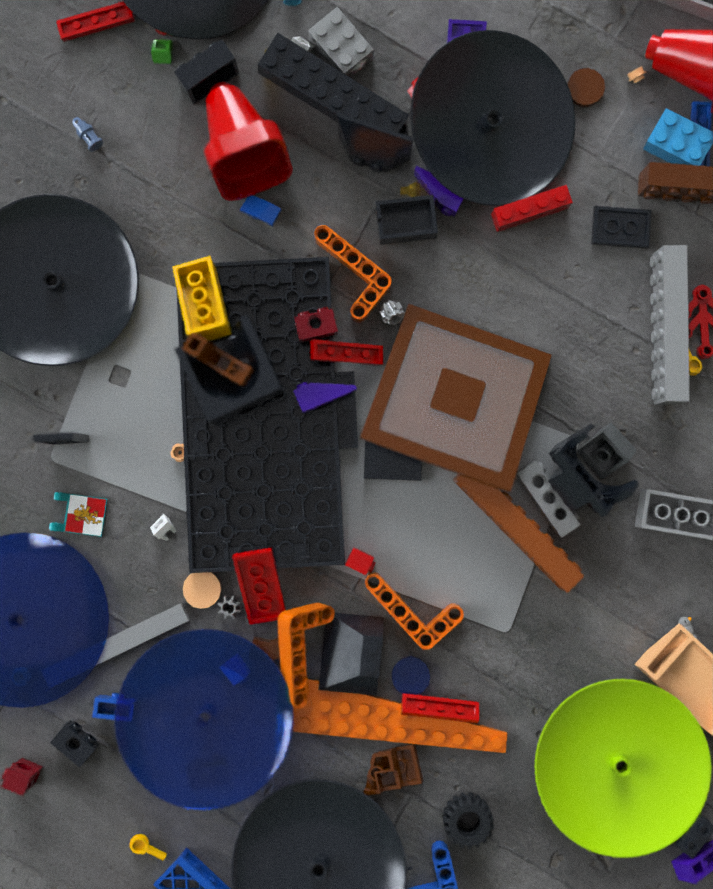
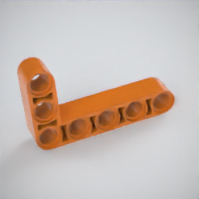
M318 226L314 233L316 243L369 284L350 310L351 318L355 322H363L389 291L391 277L328 226ZM322 232H325L329 235L324 240L319 239L318 235ZM336 244H341L343 249L335 251L333 247ZM353 255L358 258V261L350 263L348 258ZM370 267L373 273L365 275L363 269ZM380 279H385L388 285L381 287L377 282ZM374 294L376 300L369 302L365 298L366 295ZM361 308L364 310V315L357 317L353 312L355 309Z
M371 572L366 576L365 585L367 589L422 649H431L457 626L464 617L462 608L456 603H451L425 625L379 573ZM371 577H376L379 579V584L371 586L368 580ZM386 591L392 594V598L388 601L383 600L381 597ZM397 606L405 608V612L402 615H397L394 612ZM452 609L459 610V615L456 618L449 616ZM412 620L418 622V626L415 629H410L407 626ZM436 623H445V628L440 631L436 630ZM429 635L431 640L428 643H422L420 641L421 637Z
M318 602L283 611L278 617L282 700L284 703L297 709L305 707L308 701L304 630L330 623L335 616V611L331 606Z

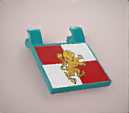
M62 492L54 493V500L67 501L64 524L50 523L49 530L102 537L108 499Z

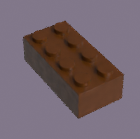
M649 162L639 174L638 196H643L644 199L648 200L663 198L662 200L664 201L681 199L682 202H693L694 200L700 201L702 204H710L713 202V167Z

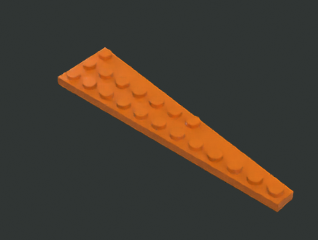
M280 671L274 730L506 753L507 732L469 722L401 715V703L373 695L318 690V680L307 678L308 701L305 707L297 709L284 703L282 700Z

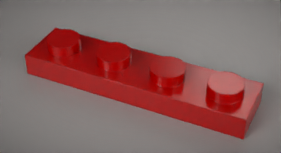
M124 2L57 20L56 23L60 37L65 42L134 22L135 19L133 12Z
M311 340L310 360L380 366L383 365V346Z
M403 693L401 715L478 723L479 702Z

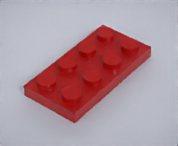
M272 548L233 554L232 558L249 625L277 621L279 615L286 611V606Z

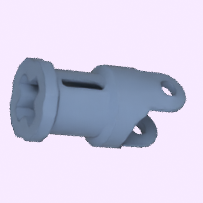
M78 117L73 119L72 123L76 128L77 135L86 142L89 151L98 150L103 145V140L94 133L92 125L87 124Z

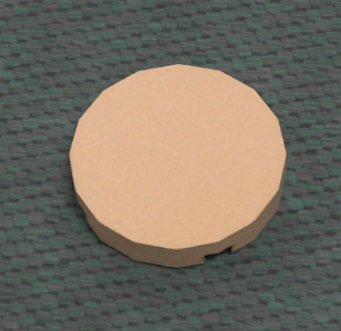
M213 572L192 573L186 578L183 585V595L186 601L193 607L200 609L208 608L215 604L220 598L222 591L221 582Z

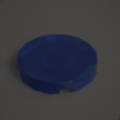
M413 656L404 657L394 665L392 682L400 693L418 695L429 685L430 672L427 665L420 658Z

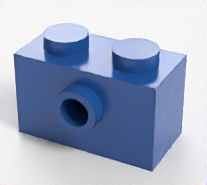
M112 693V696L99 695L94 700L92 718L133 721L136 719L139 698L124 697L122 693Z

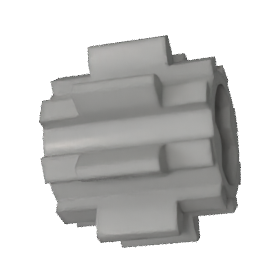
M388 300L380 308V314L385 324L396 325L402 322L401 320L404 318L403 314L405 312L400 302L396 303V301Z
M234 595L231 599L224 596V602H218L219 607H221L218 613H223L224 619L228 616L234 619L236 617L235 613L241 612V609L238 608L241 601L236 602ZM225 604H233L234 611L231 612L230 609L226 610Z

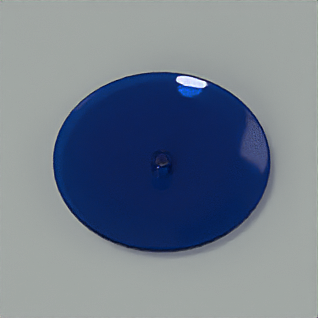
M37 533L4 535L0 537V705L19 708L44 705L74 690L86 679L97 664L103 652L109 629L107 596L93 566L81 553L67 543ZM19 615L23 618L22 625L17 621Z
M214 629L184 631L153 645L129 670L119 691L115 709V733L118 747L132 775L146 790L163 801L178 807L194 810H213L228 807L249 798L264 787L280 768L287 754L294 724L293 705L290 700L289 689L284 676L273 660L261 648L249 640L230 632ZM207 713L210 716V720L204 721L201 718V714Z

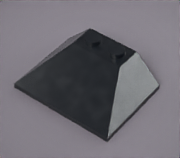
M338 113L339 139L353 164L360 167L365 165L371 167V170L381 173V171L388 172L410 161L414 138Z
M335 612L334 619L330 623L325 624L318 690L376 696L380 673L384 617Z

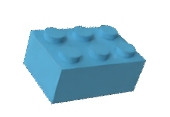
M666 108L643 150L671 164L700 166L713 144V132Z

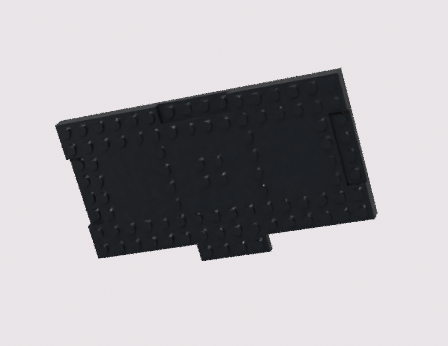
M329 257L214 263L230 328L235 326L241 317L248 315L284 393L213 425L207 422L180 363L189 573L236 571L232 558L233 554L272 548L276 568L345 565L339 449L358 448L355 392L305 414L302 412L294 390L297 389L296 386L307 382V384L355 385L354 371L335 372V362L310 360V341L300 343L294 319L301 312L309 311V314L323 307H328V310L332 309ZM177 290L179 346H184L189 337L187 336ZM313 320L310 326L317 329L321 326V322ZM333 336L316 340L333 341Z

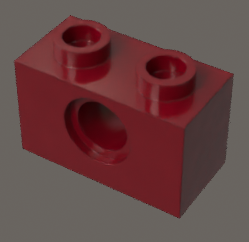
M328 307L317 309L315 313L309 314V311L299 313L298 317H294L300 343L338 335L333 309L328 310ZM313 320L321 322V326L317 329L312 328L310 324Z
M21 758L16 763L13 762L11 767L5 769L1 777L3 780L1 787L24 796L36 785L43 766Z

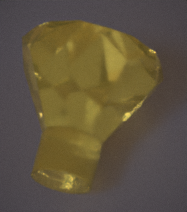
M418 181L407 187L400 188L401 195L418 197L421 193Z

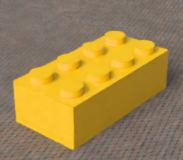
M208 256L173 266L187 336L189 337L194 332L210 341L231 335L217 269L212 258Z

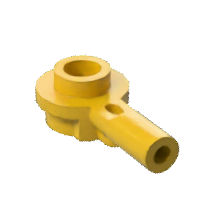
M689 349V376H695L701 372L702 363L696 356H692Z
M136 834L130 840V849L135 854L143 855L148 853L164 861L167 853L151 846L148 837L144 834Z

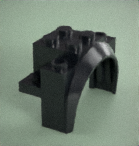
M590 423L556 444L549 452L553 462L559 467L548 482L571 511L587 504L596 514L599 513L601 517H604L616 503L632 496L639 484L635 479L623 485L611 486L593 479L577 458L576 453L577 444L589 437L588 432L595 428Z

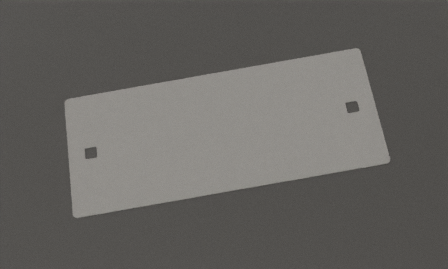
M139 274L138 299L128 324L118 338L107 348L88 358L60 433L76 432L89 435V442L55 445L51 458L54 462L187 512L184 461L177 462L170 454L175 444H183L180 361L174 348L179 347L176 287ZM335 362V372L354 371L357 388L355 397L358 448L339 449L345 563L353 547H356L374 556L373 561L376 564L372 572L379 573L394 591L444 609L451 603H456L462 608L464 618L501 632L509 631L528 584L534 563L452 480L457 473L422 461L421 481L364 479L365 440L359 438L386 366ZM115 365L132 371L125 388L109 382ZM532 421L517 472L532 461H537L544 465L547 470L545 474L550 479L559 466L553 462L549 452L556 444L571 435ZM515 476L511 492H507L513 499L511 502L523 508L527 513L525 517L530 520L533 519L541 527L539 531L546 534L549 526L548 522ZM540 477L534 478L533 484L535 487L538 488L542 485ZM549 492L544 496L546 503L549 504L553 500V496ZM346 565L330 566L364 580L370 573L367 572L364 575ZM371 577L368 580L377 585L379 584V579L376 577ZM452 609L450 611L451 613L459 615L458 609Z

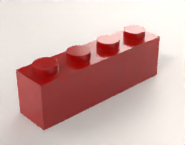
M567 185L494 208L491 217L496 232L566 210L573 202Z

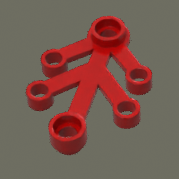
M699 285L694 288L692 292L693 299L688 304V319L692 315L691 311L697 305L699 307V313L688 324V332L690 338L693 335V330L700 323L701 345L697 347L696 354L700 359H708L713 355V347L709 342L708 324L713 327V316L707 311V305L713 309L712 291L708 286ZM700 291L705 293V297H701ZM704 348L709 349L708 354L704 353Z

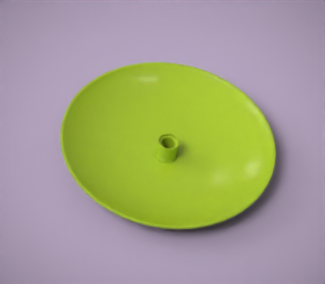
M610 679L593 683L576 691L566 698L551 714L540 734L536 748L535 781L541 802L547 814L560 831L570 840L591 852L604 856L619 858L639 857L669 846L679 839L695 822L706 802L710 788V751L698 721L690 710L675 696L660 687L644 681ZM624 762L623 768L617 769L618 763Z

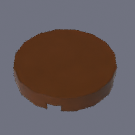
M582 68L575 71L567 83L573 103L581 107L593 106L602 98L605 90V83L601 74L590 68Z

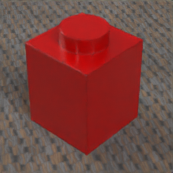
M353 547L345 565L366 575L367 572H372L376 562L373 561L374 556Z

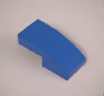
M254 195L247 197L240 209L246 215L256 220L259 219L272 227L282 211L280 207Z

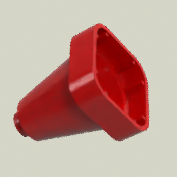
M665 29L661 37L652 35L645 53V59L653 60L652 69L713 101V30Z
M227 82L215 84L210 89V93L205 101L210 142L205 146L204 156L222 198L228 201L241 200L285 182L291 176L293 167L278 125L274 121L264 120L239 87L230 85Z

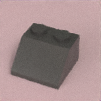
M611 422L577 450L578 454L602 480L629 462L637 451Z

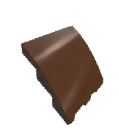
M406 744L373 753L363 793L366 795L380 794L383 791L401 789L403 786L422 784L423 777L416 745Z

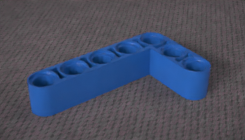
M435 841L431 846V853L438 881L406 889H458L448 846L444 841ZM438 850L445 851V853L441 856L436 855V852ZM443 869L449 870V873L446 875H443L440 872Z

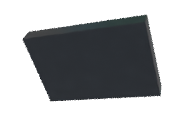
M594 206L591 245L648 249L650 245L652 210Z
M76 432L33 434V442L49 445L88 443L89 435Z
M365 441L364 479L421 481V460Z

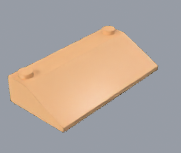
M678 624L651 646L634 665L658 687L681 701L694 715L699 725L713 737V654L681 624Z

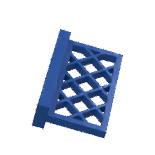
M187 847L153 884L157 889H231ZM178 864L184 869L185 875H175V867ZM164 879H172V888H166L161 882ZM176 880H185L186 888H176ZM189 880H196L199 883V888H189Z

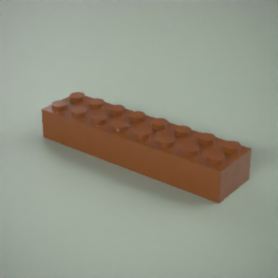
M457 474L452 479L560 590L568 593L584 577L581 573L582 568L577 563L568 560V554L562 548L555 547L553 545L555 541L547 533H541L539 531L541 527L533 519L530 520L525 517L527 514L525 510L519 505H514L511 502L513 500L507 492L500 491L496 487Z

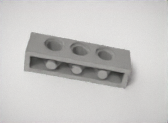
M532 461L516 472V477L557 537L562 538L580 526L578 522L580 518L575 511H571L564 504L562 498L552 489L548 482L549 478L545 474L547 470L541 462ZM535 477H540L542 480V485L538 488L533 484ZM548 492L553 496V500L549 504L544 500V496ZM558 509H562L564 512V516L561 519H557L555 515Z

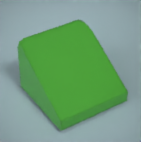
M153 40L151 49L153 63L170 64L172 62V40Z

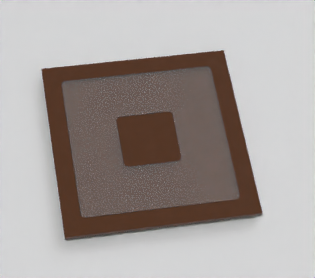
M408 304L359 439L511 492L552 355Z

